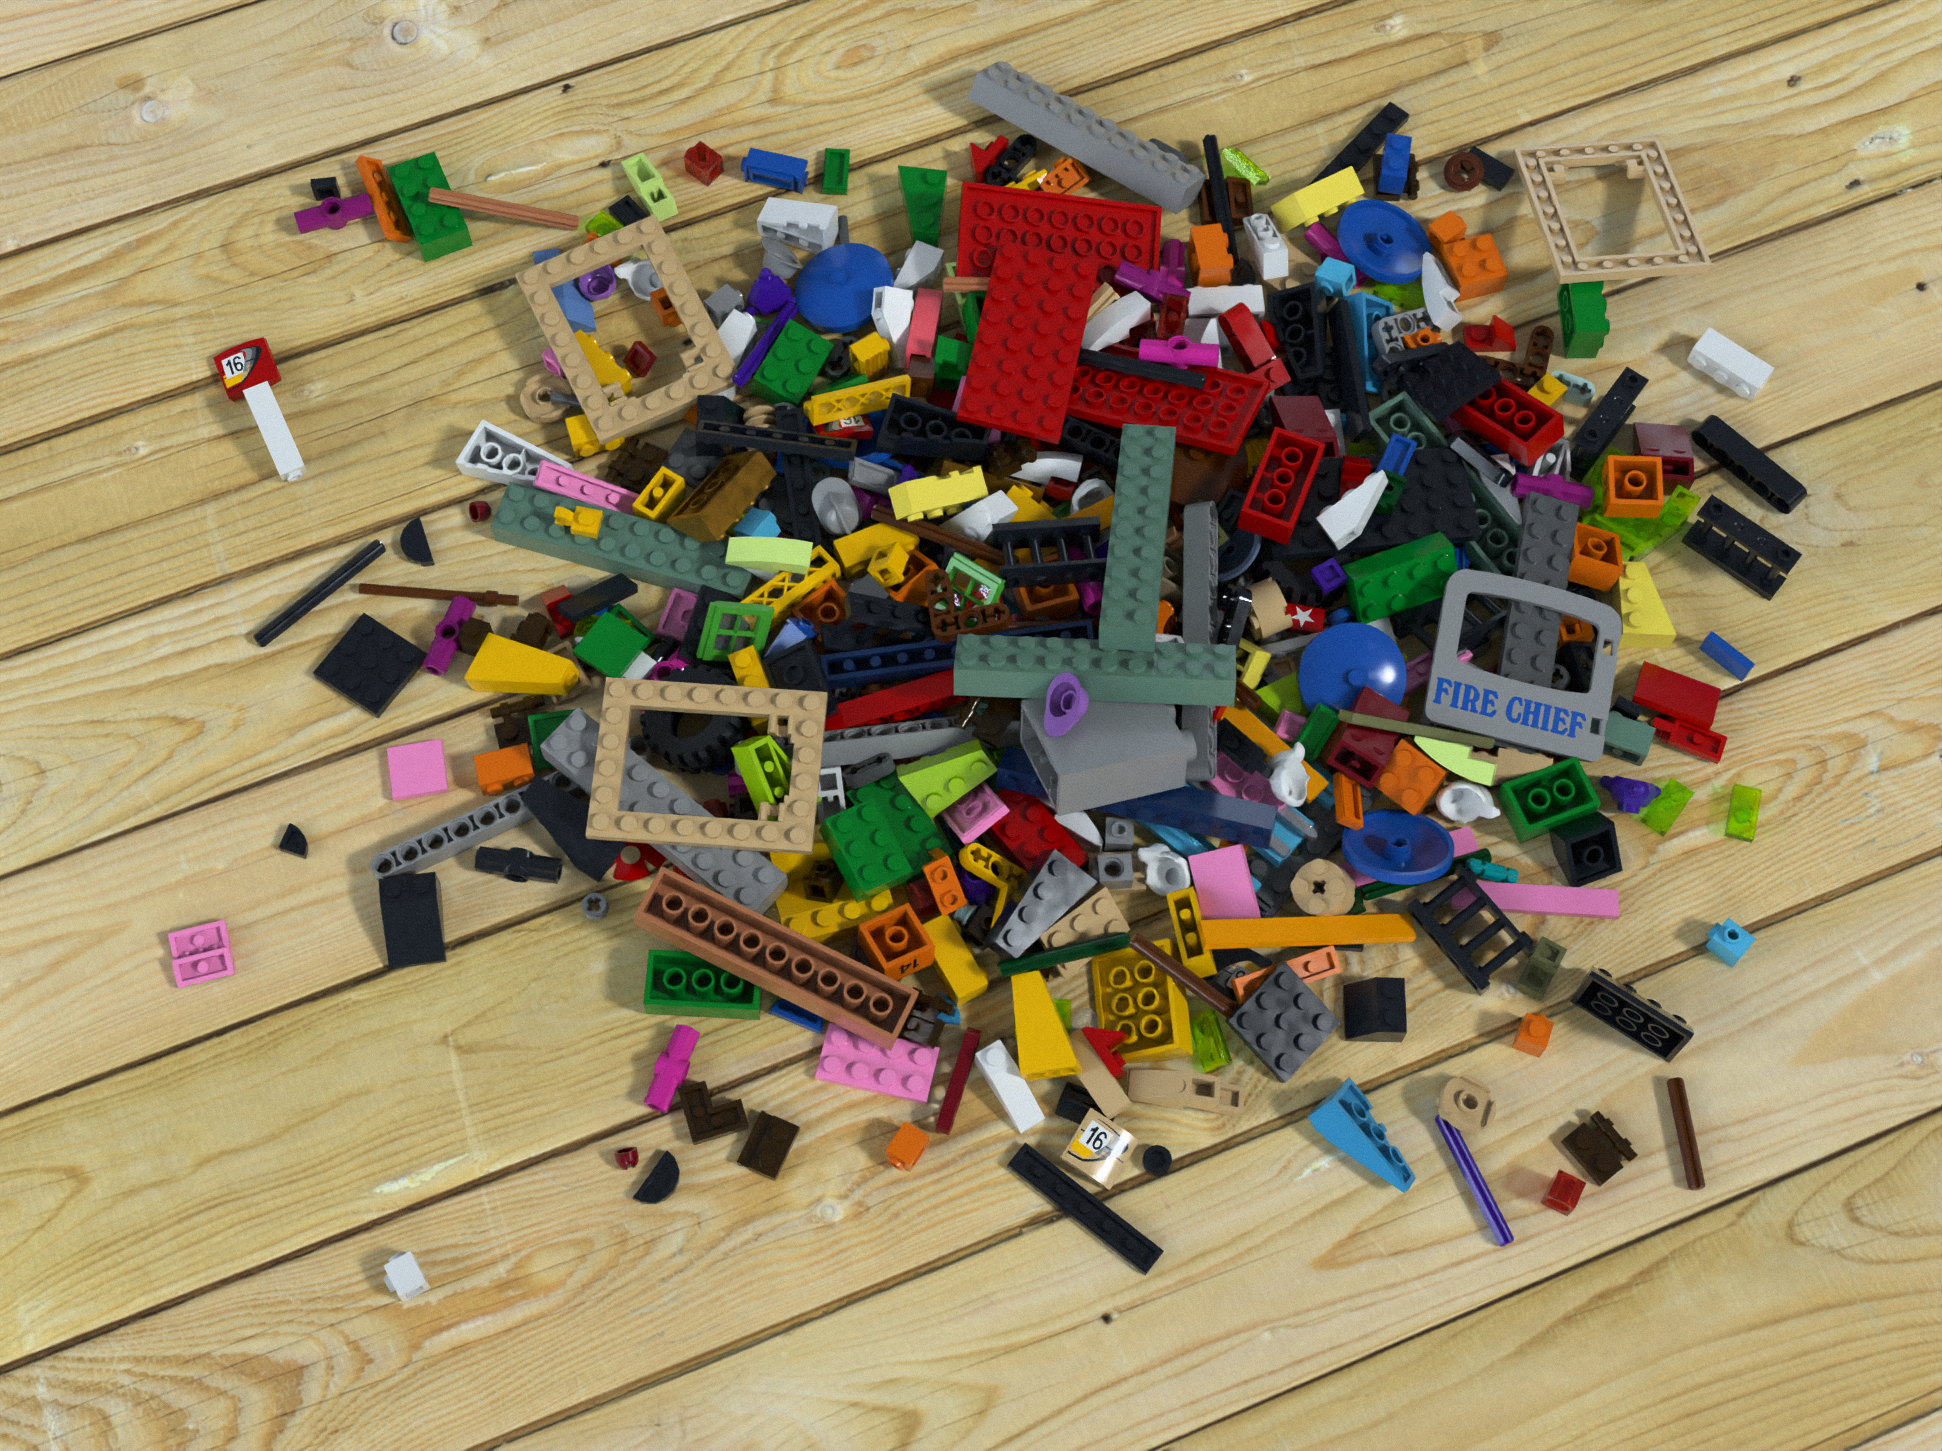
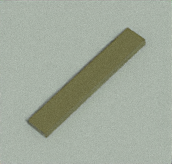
M1340 709L1338 715L1339 720L1351 724L1487 749L1493 748L1495 741L1493 738L1468 732Z

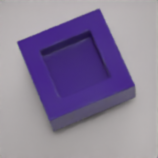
M1334 557L1310 570V576L1324 595L1346 584L1348 577Z

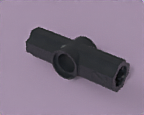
M480 846L475 856L476 871L503 875L506 879L514 882L524 883L529 879L558 884L562 875V859L534 855L533 852L524 848L513 847L510 850Z

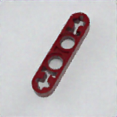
M968 1027L938 1117L935 1128L936 1132L946 1135L951 1133L979 1045L981 1030Z

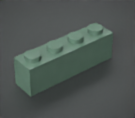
M1609 711L1604 735L1603 753L1641 766L1648 755L1656 728L1649 726L1644 721L1632 720L1623 717L1619 712ZM1592 719L1590 733L1598 735L1600 721Z

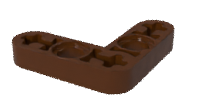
M1540 325L1535 327L1529 338L1523 364L1487 355H1479V357L1493 368H1497L1496 370L1499 373L1502 370L1511 371L1514 377L1506 380L1528 392L1546 375L1554 333L1547 326ZM1539 335L1544 336L1542 347L1538 346ZM1538 355L1543 359V363H1533L1530 357ZM1519 374H1522V376H1521V378H1520L1521 380L1518 381L1517 378H1518ZM1530 377L1534 378V384L1529 383Z
M934 569L925 577L931 627L938 641L943 643L957 641L958 634L984 635L1002 631L1010 626L1012 617L1005 604L993 603L956 612L952 583L947 572L942 569ZM938 579H941L940 586L942 592H938L935 586ZM947 601L949 605L946 609L942 611L935 609V605L938 602ZM1001 613V619L995 620L996 614ZM983 616L987 617L986 620L988 623L985 624ZM977 618L979 622L975 627H965V622L968 619ZM956 622L959 623L961 629L957 630ZM948 625L947 632H942L943 626Z

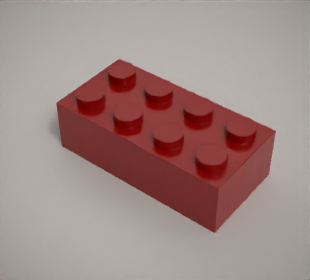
M1501 377L1502 380L1450 414L1452 419L1527 467H1530L1564 435L1563 415L1503 377Z
M1275 426L1241 509L1237 528L1288 545L1317 473L1326 444Z
M1002 789L996 794L1009 809V812L989 827L985 833L1010 862L1028 872L1041 851L1056 849L1084 872L1088 870L1090 858L1035 796Z

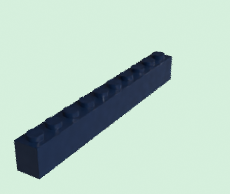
M1091 619L984 634L991 636L1084 638L1095 640ZM938 640L820 655L821 665L831 690L924 678L954 669L957 641L943 643Z
M1006 745L998 766L996 787L1049 799L1025 750ZM1188 786L1091 808L1264 849H1269L1278 811L1276 806Z

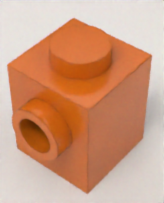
M1449 210L1428 225L1426 235L1431 246L1440 254L1443 245L1465 240L1464 235L1467 225L1460 216Z
M1526 1013L1519 1024L1512 1048L1539 1058L1547 1047L1554 1022L1547 1020L1546 1016L1539 1013Z

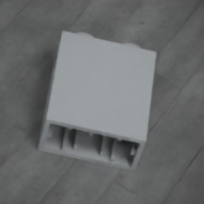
M1032 698L1021 702L1020 742L1058 816L1184 787L1187 762L1195 761L1197 757L1196 743L1192 732L1188 728L1179 730L1175 723L1176 712L1174 704L1089 701L1086 713L1077 723L1073 724L1067 733L1060 737H1051L1044 729L1046 699Z

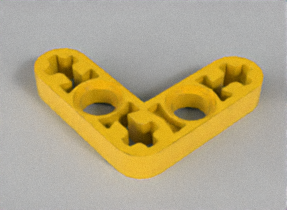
M971 843L959 852L961 865L966 870L1000 889L991 924L992 928L1007 905V900L1011 899L1018 888L1017 884L1020 885L1027 872L981 844ZM991 863L997 865L999 876L993 874Z

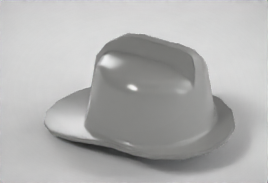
M761 238V244L765 250L762 261L763 268H769L771 273L778 275L782 281L783 279L789 280L798 268H803L794 252L785 244L774 238Z
M837 477L824 478L816 484L811 499L823 528L834 536L850 535L858 528L862 520L861 508L852 488L846 481Z

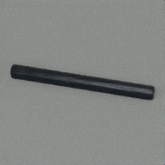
M1208 134L1205 135L1202 141L1217 224L1221 223L1223 233L1228 235L1229 245L1227 252L1232 254L1233 266H1235L1239 262V255L1218 141L1215 135Z
M1080 348L1077 361L1080 364L1203 389L1206 384V375L1204 373Z
M378 539L371 542L255 633L253 636L255 641L261 647H265L385 553L386 549L383 543Z

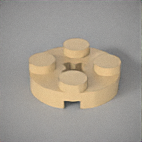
M542 373L533 376L525 383L526 387L523 389V392L521 391L520 401L525 414L532 418L536 424L555 422L571 413L572 406L552 401H541L544 394H548L550 397L551 391L572 395L571 387L564 378L561 377L560 379L553 377V374Z
M1462 1075L1460 1078L1450 1079L1442 1087L1439 1093L1440 1107L1438 1108V1113L1443 1120L1448 1121L1456 1129L1472 1135L1478 1133L1493 1121L1496 1114L1495 1100L1492 1102L1488 1094L1490 1090L1482 1081L1469 1075ZM1465 1099L1469 1100V1105L1473 1109L1465 1107L1462 1101Z

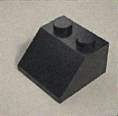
M698 395L696 431L700 419L745 425L743 415L746 409L725 396ZM696 441V456L726 457L731 454L747 452L746 447L733 448L725 444L708 445L702 441Z
M1596 811L1549 829L1553 854L1570 887H1581L1623 871L1615 824L1601 812Z
M1375 977L1343 986L1345 1041L1400 1043L1403 1041L1407 1034L1405 978Z

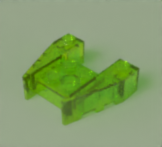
M1609 444L1590 476L1588 485L1594 489V498L1588 510L1582 509L1580 523L1619 534L1620 544L1633 552L1628 562H1639L1682 530L1701 497L1678 485L1666 504H1664L1657 519L1603 517L1602 467L1608 455L1629 456Z

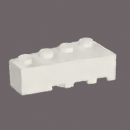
M483 419L455 462L463 475L506 485L510 481L546 492L550 491L533 486L542 459L574 470L570 463Z

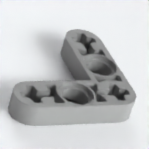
M1427 308L1385 317L1372 325L1371 333L1379 357L1389 354V349L1395 352L1405 350L1401 340L1404 335L1408 334L1409 336L1426 327L1433 328L1435 324H1433ZM1423 319L1424 322L1416 324L1415 320ZM1400 320L1406 323L1407 331L1401 329ZM1399 377L1388 379L1389 384L1396 385L1395 382L1399 380Z

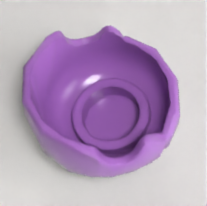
M608 264L580 276L578 286L587 299L599 301L608 299L615 291L617 279L613 268Z

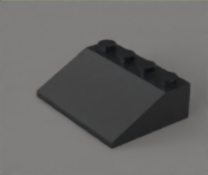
M1594 966L1586 974L1570 1002L1668 1063L1671 1062L1694 1035L1693 1028L1687 1025V1022L1682 1017L1675 1014L1671 1015L1663 1010L1658 1002L1652 999H1645L1637 994V991L1632 986L1621 984L1613 979L1609 972L1601 968L1597 969Z

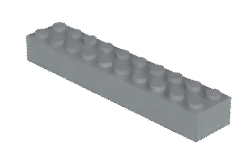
M998 61L976 73L968 96L969 100L1174 214H1178L1196 201L1206 178V175L1200 172L1198 167L1183 163L1176 155L1163 152L1158 149L1156 144L1143 141L1130 130H1123L1116 126L1114 121L1096 115L1091 108L1082 107L1074 103L1071 97L1054 92L1053 88L1049 85L1034 81L1029 74L1014 70L1007 62Z
M577 707L540 745L545 760L591 796L600 724ZM627 747L619 811L714 817ZM648 843L697 884L761 915L788 887L787 875L758 851Z

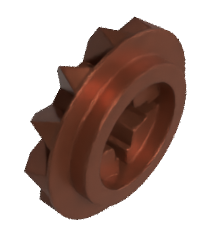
M1469 152L1453 155L1444 167L1445 181L1450 188L1458 192H1470L1471 189L1479 186L1484 177V167L1481 160ZM1461 163H1463V167L1466 170H1471L1468 173V181H1465L1462 175L1457 176V173L1460 172Z

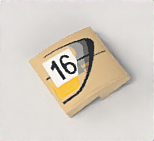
M1090 1108L1060 1159L1110 1191L1139 1140L1102 1114Z

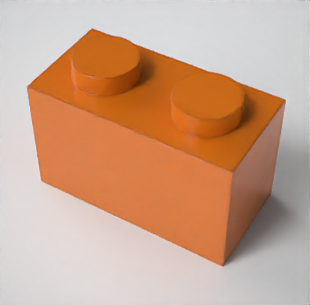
M527 743L473 756L478 783L483 796H497L505 790L522 788L530 784L536 776Z

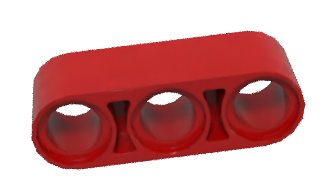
M1240 302L1218 316L1220 327L1247 374L1276 359L1251 311L1244 303Z

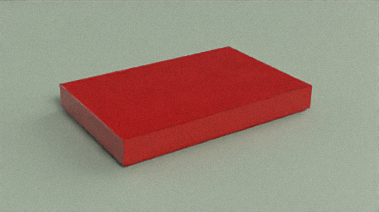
M1644 661L1631 702L1710 730L1714 721L1721 689Z

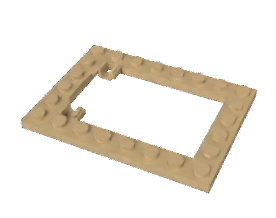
M1659 137L1514 148L1513 158L1559 284L1711 272L1712 263ZM1615 164L1627 169L1626 175L1628 179L1646 178L1675 250L1579 257L1553 185L1565 184V170H1568V167L1576 168L1580 166Z
M655 214L515 274L516 280L600 445L696 404L698 395H716L737 385L733 383L732 377L738 369ZM643 249L695 347L680 354L683 364L688 371L682 375V379L636 399L635 396L631 398L625 396L619 381L603 388L600 386L551 289ZM698 358H701V360L703 361L698 364H695L694 360ZM614 396L615 400L609 403L608 398Z
M606 677L586 838L812 855L828 693ZM632 709L769 718L767 734L773 737L790 738V744H794L789 796L785 795L784 803H779V805L760 802L758 820L619 811ZM778 719H787L788 725H778ZM768 817H778V822L768 821Z

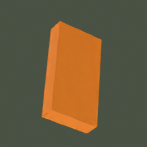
M1339 771L1333 775L1336 821L1358 831L1364 827L1360 782Z

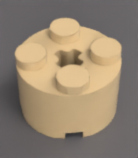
M1272 577L1246 587V589L1252 592L1248 616L1252 624L1249 627L1255 640L1264 639L1293 626L1291 614L1285 616L1284 613L1287 603L1275 580L1272 581Z
M1318 858L1306 863L1298 870L1290 885L1297 905L1303 911L1313 916L1345 915L1352 908L1355 901L1356 886L1353 877L1344 868L1328 860Z

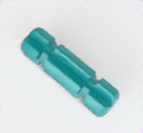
M1470 858L1465 864V868L1469 867L1475 875L1478 874L1482 878L1498 882L1502 880L1503 883H1517L1519 872L1510 867L1506 869L1505 866L1486 861L1482 863L1481 860Z

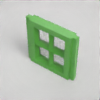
M955 552L954 556L951 557L945 570L952 583L956 612L997 603L1004 589V579L958 552ZM940 584L937 588L938 592H942ZM940 601L935 605V608L944 610L948 607L949 603L947 601ZM983 616L985 624L988 623L986 620L987 617ZM970 618L965 622V627L973 628L978 624L979 620L977 618ZM956 622L957 628L961 629L959 623Z
M710 602L696 654L697 658L730 662L728 655L751 645L755 647L760 657H762L775 611L774 607L751 603Z

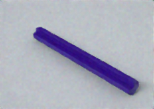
M787 302L732 377L733 383L742 387L749 380L776 342L789 319H793L798 312V306L794 305L793 302Z
M1437 1115L1435 1122L1498 1245L1503 1247L1512 1243L1514 1237L1460 1131L1448 1121L1443 1120L1440 1115Z

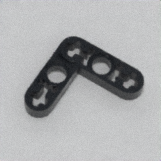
M1029 134L1017 137L987 171L986 184L1004 187L1014 181L1016 184L1022 182L1016 176L1035 156L1037 150L1036 139ZM1022 146H1023V147H1026V148H1024V150L1022 151V156H1021L1020 153H1021ZM1013 159L1018 164L1015 167H1008L1005 165V161Z
M1469 429L1454 431L1448 439L1447 444L1500 487L1506 488L1514 478L1509 470L1484 451L1488 441Z
M1218 582L1217 607L1224 608L1225 613L1217 637V645H1236V654L1252 601L1251 590Z

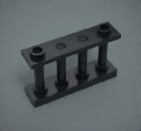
M1629 367L1624 369L1571 441L1576 444L1570 452L1571 472L1569 476L1582 483L1634 412L1636 406L1632 403L1644 389L1649 379Z
M1714 495L1709 497L1696 514L1704 522L1698 519L1681 541L1768 601L1773 598L1787 579L1779 573L1782 572L1787 575L1803 555ZM1713 526L1721 532H1723L1724 534H1726L1727 536L1724 537L1721 534H1719L1717 531L1712 529ZM1735 542H1738L1739 544H1741L1743 547H1745V548L1748 549L1749 551L1746 552L1745 550H1743L1742 548H1740L1739 546H1737V545L1734 544V543H1735ZM1757 557H1760L1772 566H1767L1766 564L1758 560Z
M1099 516L992 524V546L1003 550L1005 565L999 566V577L1005 580L1004 589L1104 581L1107 558L1097 559L1094 543H1099ZM1083 544L1086 560L1070 561L1067 545ZM1056 546L1059 562L1043 563L1040 547ZM1030 548L1032 563L1016 565L1014 549Z
M1468 594L1465 604L1477 600L1494 617L1483 622L1465 606L1463 619L1473 628L1463 634L1460 632L1457 657L1468 650L1471 652L1502 635L1507 609L1503 610L1487 595ZM1443 597L1394 615V635L1399 640L1409 635H1414L1432 652L1431 663L1436 640L1423 627L1431 623H1435L1438 626Z
M848 592L844 597L846 617L838 626L825 623L820 625L822 649L838 652L923 642L928 636L935 637L931 627L929 607L854 592ZM855 622L867 624L863 630L851 628ZM948 625L943 626L942 632H947ZM879 627L891 629L887 635L875 633ZM904 631L916 633L911 639L899 638Z
M1459 863L1455 867L1454 873L1458 878L1427 903L1425 901L1420 903L1415 898L1408 904L1407 911L1481 996L1490 988V982L1488 981L1490 975L1521 950L1529 958L1534 951L1532 946L1534 942L1525 931L1519 932L1477 884L1478 878L1469 867L1464 869ZM1466 886L1476 897V900L1446 924L1441 923L1439 925L1433 918L1435 915L1434 911ZM1485 908L1495 921L1464 946L1462 944L1458 946L1451 938L1453 932ZM1503 929L1514 942L1483 967L1480 965L1476 967L1470 960L1471 954Z

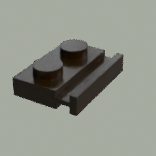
M762 1110L737 1160V1165L744 1166L750 1171L776 1181L800 1131V1127L777 1116L767 1114Z

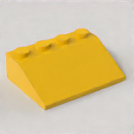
M802 879L789 881L788 887L774 901L781 925L822 945L850 939L854 935L858 936L859 924L895 909L890 889L857 903L845 879L833 903L807 900ZM819 886L818 889L824 890V886Z
M1168 938L1152 942L1183 965L1178 944ZM1130 947L1096 955L1091 959L1098 1028L1125 1032L1129 1036L1125 1041L1113 1048L1112 1052L1117 1050L1126 1064L1168 1061L1193 1055L1187 994L1184 986Z

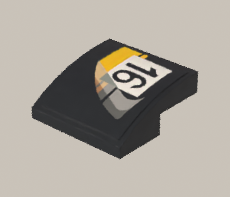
M1249 948L1211 949L1217 974L1201 979L1238 1005L1230 980L1271 966L1273 962Z

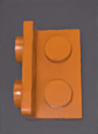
M1063 156L1052 164L1055 169L1050 173L1047 172V175L1037 189L1043 192L1071 195L1090 181L1091 178L1079 160L1074 157H1070L1067 160Z
M936 847L928 851L931 861L923 865L922 869L938 909L945 916L967 905V901L949 856Z

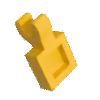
M556 506L553 517H555V524L571 526V534L597 539L603 519V511L576 506L574 513L567 508Z

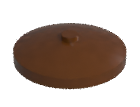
M1243 441L1235 456L1175 442L1170 505L1184 509L1185 505L1194 504L1202 499L1204 502L1214 501L1217 508L1229 488L1240 491L1248 470V454Z

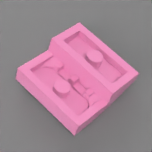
M226 920L168 933L173 956L172 965L178 988L235 974Z

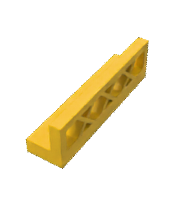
M906 374L811 396L810 401L804 402L803 411L813 426L887 409L892 393L910 398L911 378Z
M818 545L811 552L810 562L820 555L826 562L821 568H811L809 566L804 580L800 583H789V578L794 573L783 571L740 603L763 604L774 607L775 611L769 629L770 632L791 616L790 609L830 579H833L836 583L841 580L840 565ZM774 588L784 589L783 595L778 599L768 598L769 591ZM743 615V618L750 624L751 631H753L757 616Z

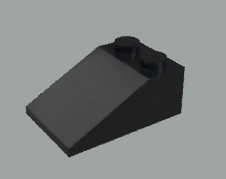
M428 872L379 879L380 907L389 969L447 962L441 883L436 873Z

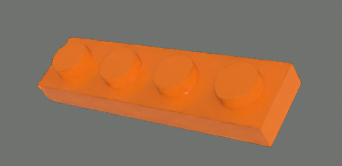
M360 155L355 163L385 238L407 243L412 236L381 160Z
M1328 945L1285 960L1305 984L1342 972L1334 945ZM1278 963L1230 980L1238 1006Z

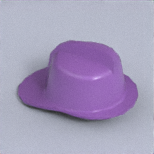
M1071 673L1057 675L1047 691L1044 729L1051 737H1060L1067 733L1073 724L1077 723L1086 713L1088 708V694L1080 686L1077 677Z

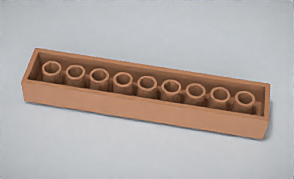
M663 866L659 869L635 913L634 926L889 1051L892 1050L919 994V991Z

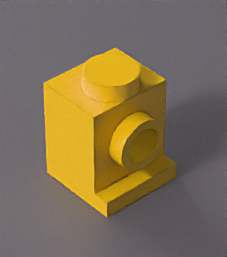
M897 541L877 548L867 571L883 588L903 582L904 576L902 573L905 570L904 567L909 555Z

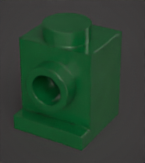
M1382 468L1388 483L1373 511L1391 517L1401 497L1407 478Z

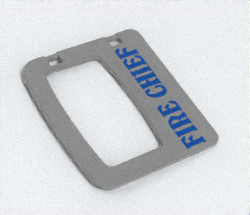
M1471 569L1456 571L1447 580L1444 589L1423 709L1425 719L1430 723L1568 758L1577 756L1578 760L1588 763L1596 762L1603 754L1606 722L1609 716L1618 658V645L1621 639L1622 621L1619 614L1609 605L1548 585ZM1467 595H1487L1531 604L1594 625L1598 630L1588 692H1568L1524 683L1460 662L1457 658V650ZM1604 640L1612 642L1610 655L1602 653ZM1592 719L1600 721L1598 735L1590 733Z

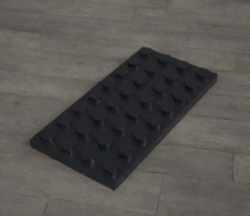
M1448 446L1415 450L1403 477L1407 478L1405 487L1391 517L1373 511L1361 535L1340 550L1336 548L1323 531L1316 518L1326 506L1334 505L1338 502L1342 457L1321 459L1288 545L1267 538L1271 560L1282 561L1389 550L1437 532H1441L1451 543L1479 541L1482 537V531L1462 456ZM1383 453L1351 457L1370 459L1372 465L1370 474L1375 473ZM1253 465V478L1256 475L1259 465Z

